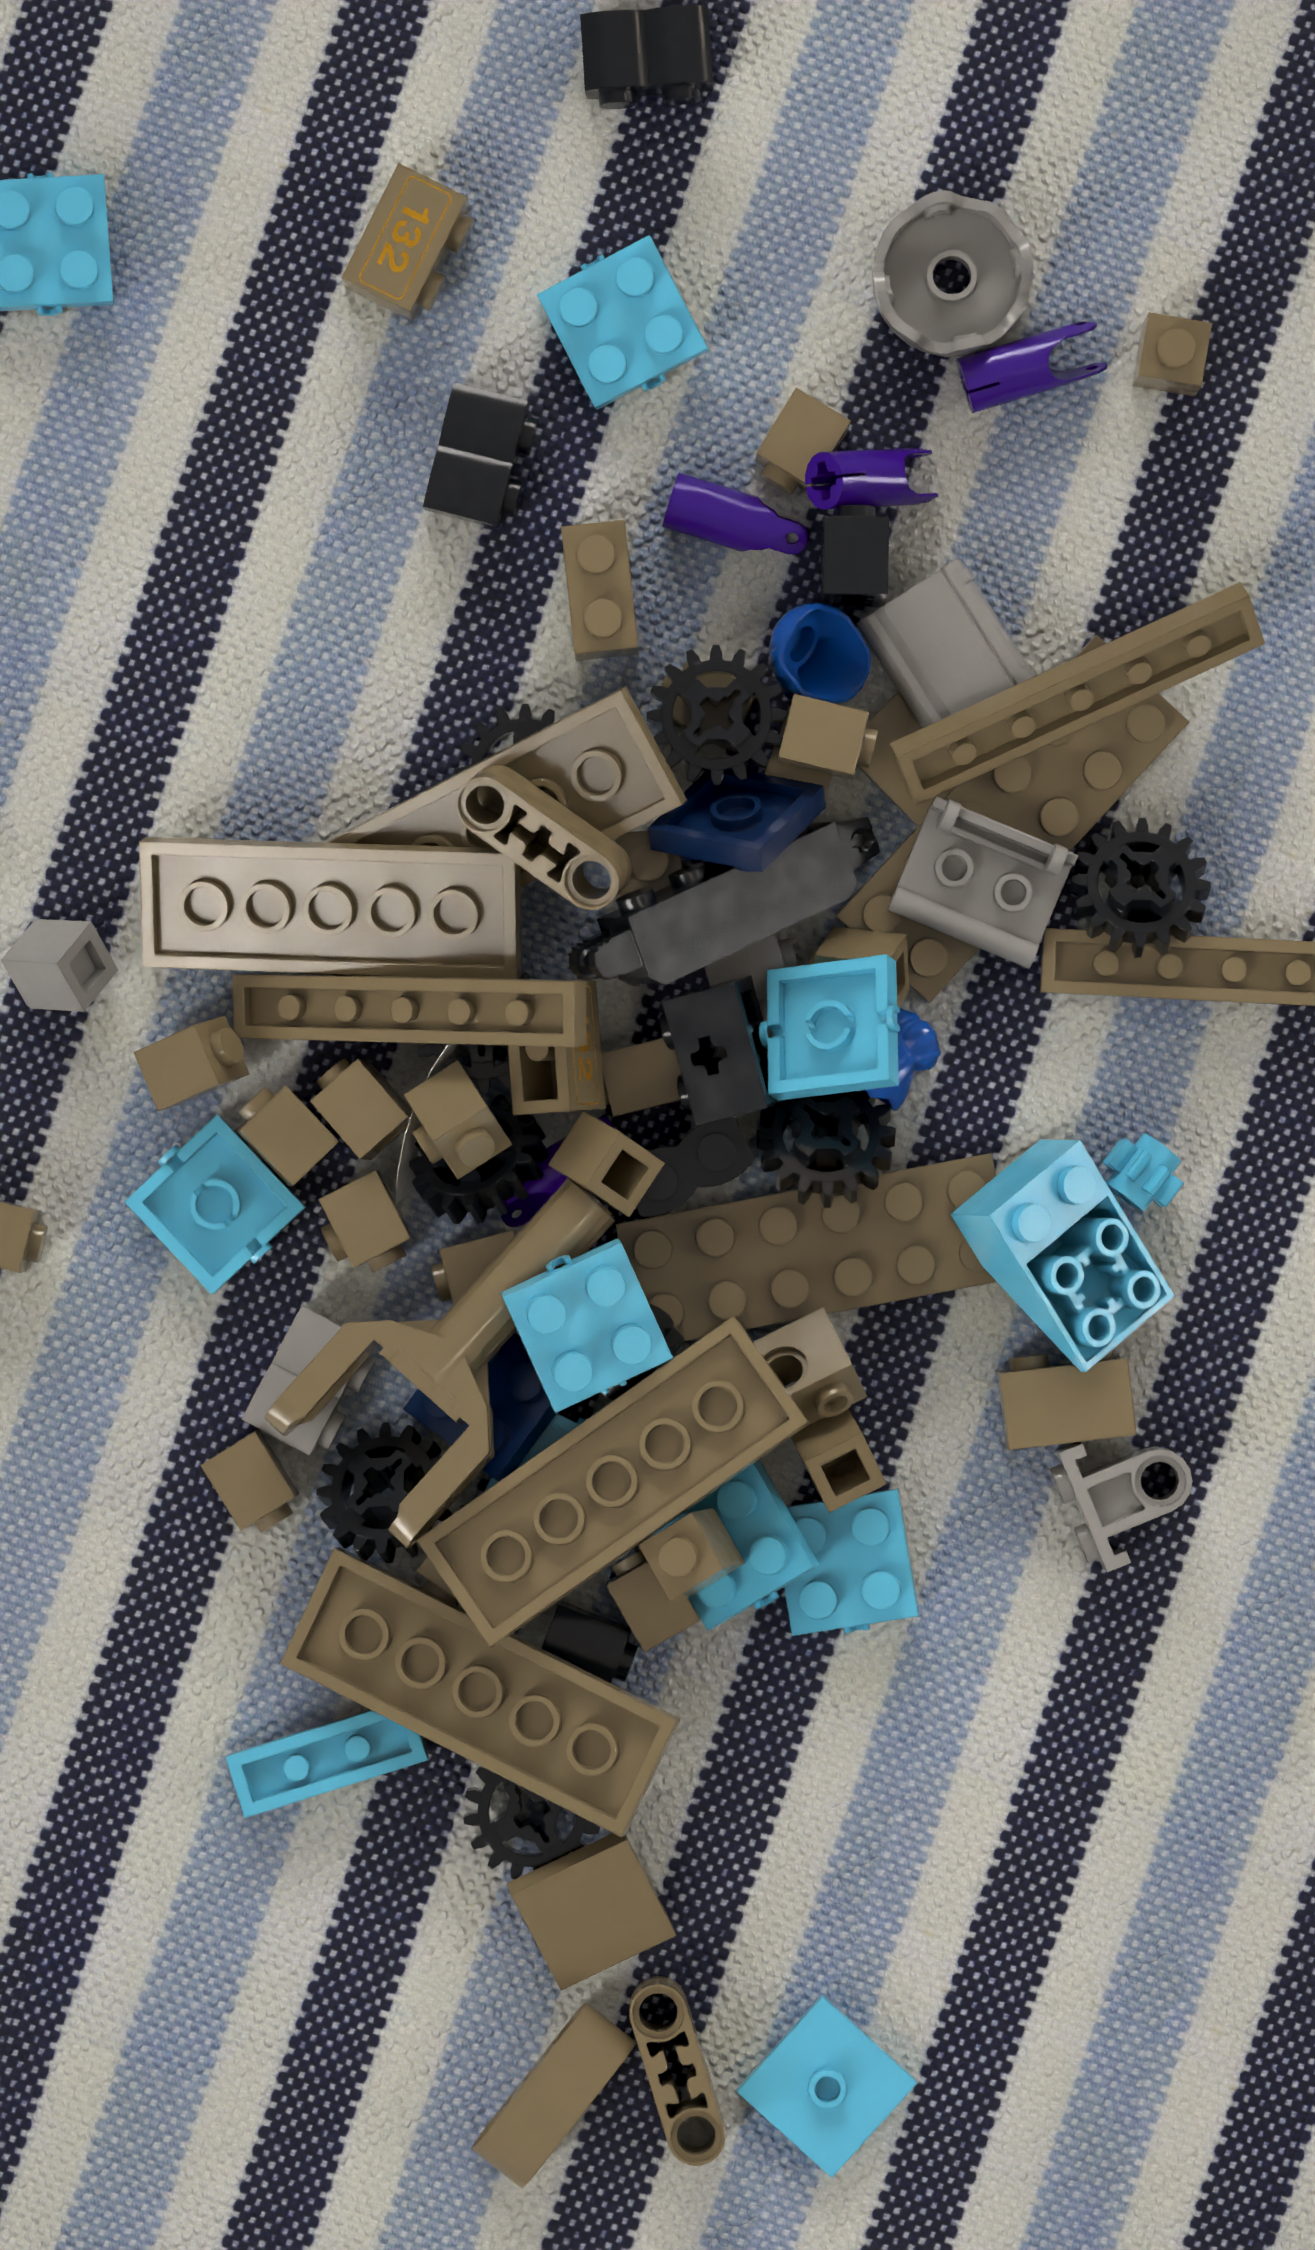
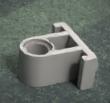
M1074 1442L1055 1450L1060 1465L1050 1468L1052 1478L1063 1503L1066 1504L1075 1500L1084 1524L1075 1527L1074 1531L1087 1562L1091 1563L1099 1559L1102 1568L1106 1572L1131 1563L1127 1551L1122 1547L1112 1551L1107 1538L1174 1511L1183 1505L1190 1495L1193 1482L1190 1468L1182 1457L1169 1449L1156 1446L1141 1449L1081 1474L1075 1460L1085 1457L1087 1454L1081 1442ZM1164 1462L1170 1465L1174 1472V1485L1170 1492L1164 1496L1150 1497L1142 1489V1473L1150 1464Z

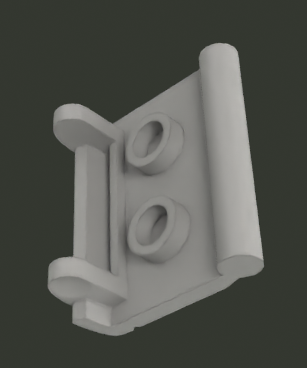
M960 558L945 565L856 624L922 728L1037 676L1032 666L1026 663L978 588L972 572L964 566Z
M935 796L926 813L887 910L1030 969L1071 867L1075 864L1078 855L1069 852L1066 847L1056 843L1052 845L961 807V804L951 799L945 800Z

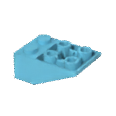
M1040 1139L950 1214L982 1267L1080 1372H1087L1175 1296L1080 1140Z

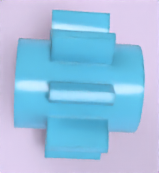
M1145 1133L1141 1135L1135 1145L1126 1138L1124 1140L1120 1139L1103 1161V1164L1114 1171L1106 1182L1110 1190L1142 1213L1145 1212L1152 1201L1161 1208L1163 1206L1167 1207L1184 1185V1182L1173 1175L1181 1164V1159L1159 1141Z

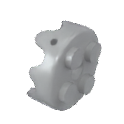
M936 191L923 196L901 212L884 230L873 262V295L885 322L908 345L932 355L943 357L966 356L988 349L1004 338L1018 322L1030 294L1033 276V255L1028 240L1022 235L1006 212L997 204L957 195L952 191ZM947 260H955L962 263L970 275V283L967 288L957 294H947L939 290L933 280V271L940 263Z

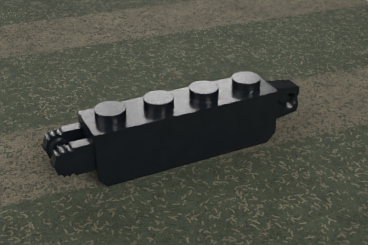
M859 817L837 823L836 821L810 823L763 872H744L737 870L733 866L718 863L706 868L705 863H697L671 873L668 876L671 885L654 892L652 887H645L629 892L616 899L619 909L597 919L601 930L600 933L583 940V943H577L576 947H571L572 951L568 953V969L576 975L577 979L586 981L601 978L602 980H611L618 976L619 980L632 986H641L643 984L667 985L850 899L857 882L853 871L880 853L871 822L868 817Z

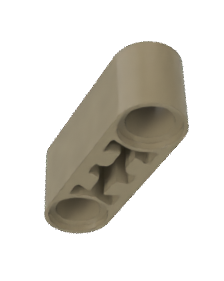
M503 765L487 766L477 772L459 789L455 800V810L460 822L472 833L575 906L584 910L602 909L609 905L629 883L632 874V864L627 852L620 845L513 769ZM479 786L493 787L501 794L504 800L503 813H491L482 807L478 799ZM523 809L527 814L518 822L519 825L513 829L508 823ZM542 826L552 832L548 840L549 845L546 848L541 847L536 842L540 833L538 830ZM574 845L580 851L564 865L561 860ZM595 861L602 864L610 874V887L597 888L591 885L584 876V862Z
M649 1977L640 1982L631 1995L630 2022L671 2152L679 2161L692 2166L705 2165L717 2158L724 2147L725 2124L683 1989L677 1982L668 1977ZM656 1993L669 1996L677 2006L675 2016L669 2022L661 2025L648 2022L640 2012L642 2001L649 1995ZM681 2032H685L687 2037L676 2036ZM675 2038V2048L681 2064L694 2065L693 2068L687 2071V2087L691 2098L680 2103L679 2091L673 2076H661V2073L667 2070V2053L663 2042ZM649 2042H657L659 2044L651 2048ZM704 2093L706 2098L704 2099L696 2097L699 2094ZM668 2104H678L673 2109H670ZM690 2117L705 2118L713 2125L715 2132L707 2144L693 2147L685 2144L680 2139L677 2132L678 2128L684 2120Z
M585 2002L575 2012L487 2124L471 2149L520 2188H524L622 2065L635 2046L636 2041Z

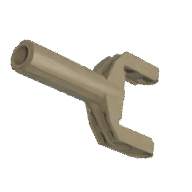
M567 1178L440 1320L406 1322L384 1320L345 1323L273 1403L265 1415V1420L283 1436L291 1433L298 1425L312 1421L381 1345L383 1349L379 1353L456 1423L462 1426L466 1422L469 1425L399 1505L398 1515L388 1531L406 1548H410L417 1542V1539L422 1537L495 1456L488 1362L517 1331L500 1292L547 1271L545 1265L557 1257L569 1255L573 1259L588 1252L615 1222L611 1217L612 1213L585 1188ZM565 1263L556 1266L554 1269L563 1267Z

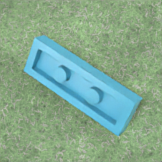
M367 1710L228 1754L225 1758L244 1818L427 1761L429 1756L421 1735L372 1710Z

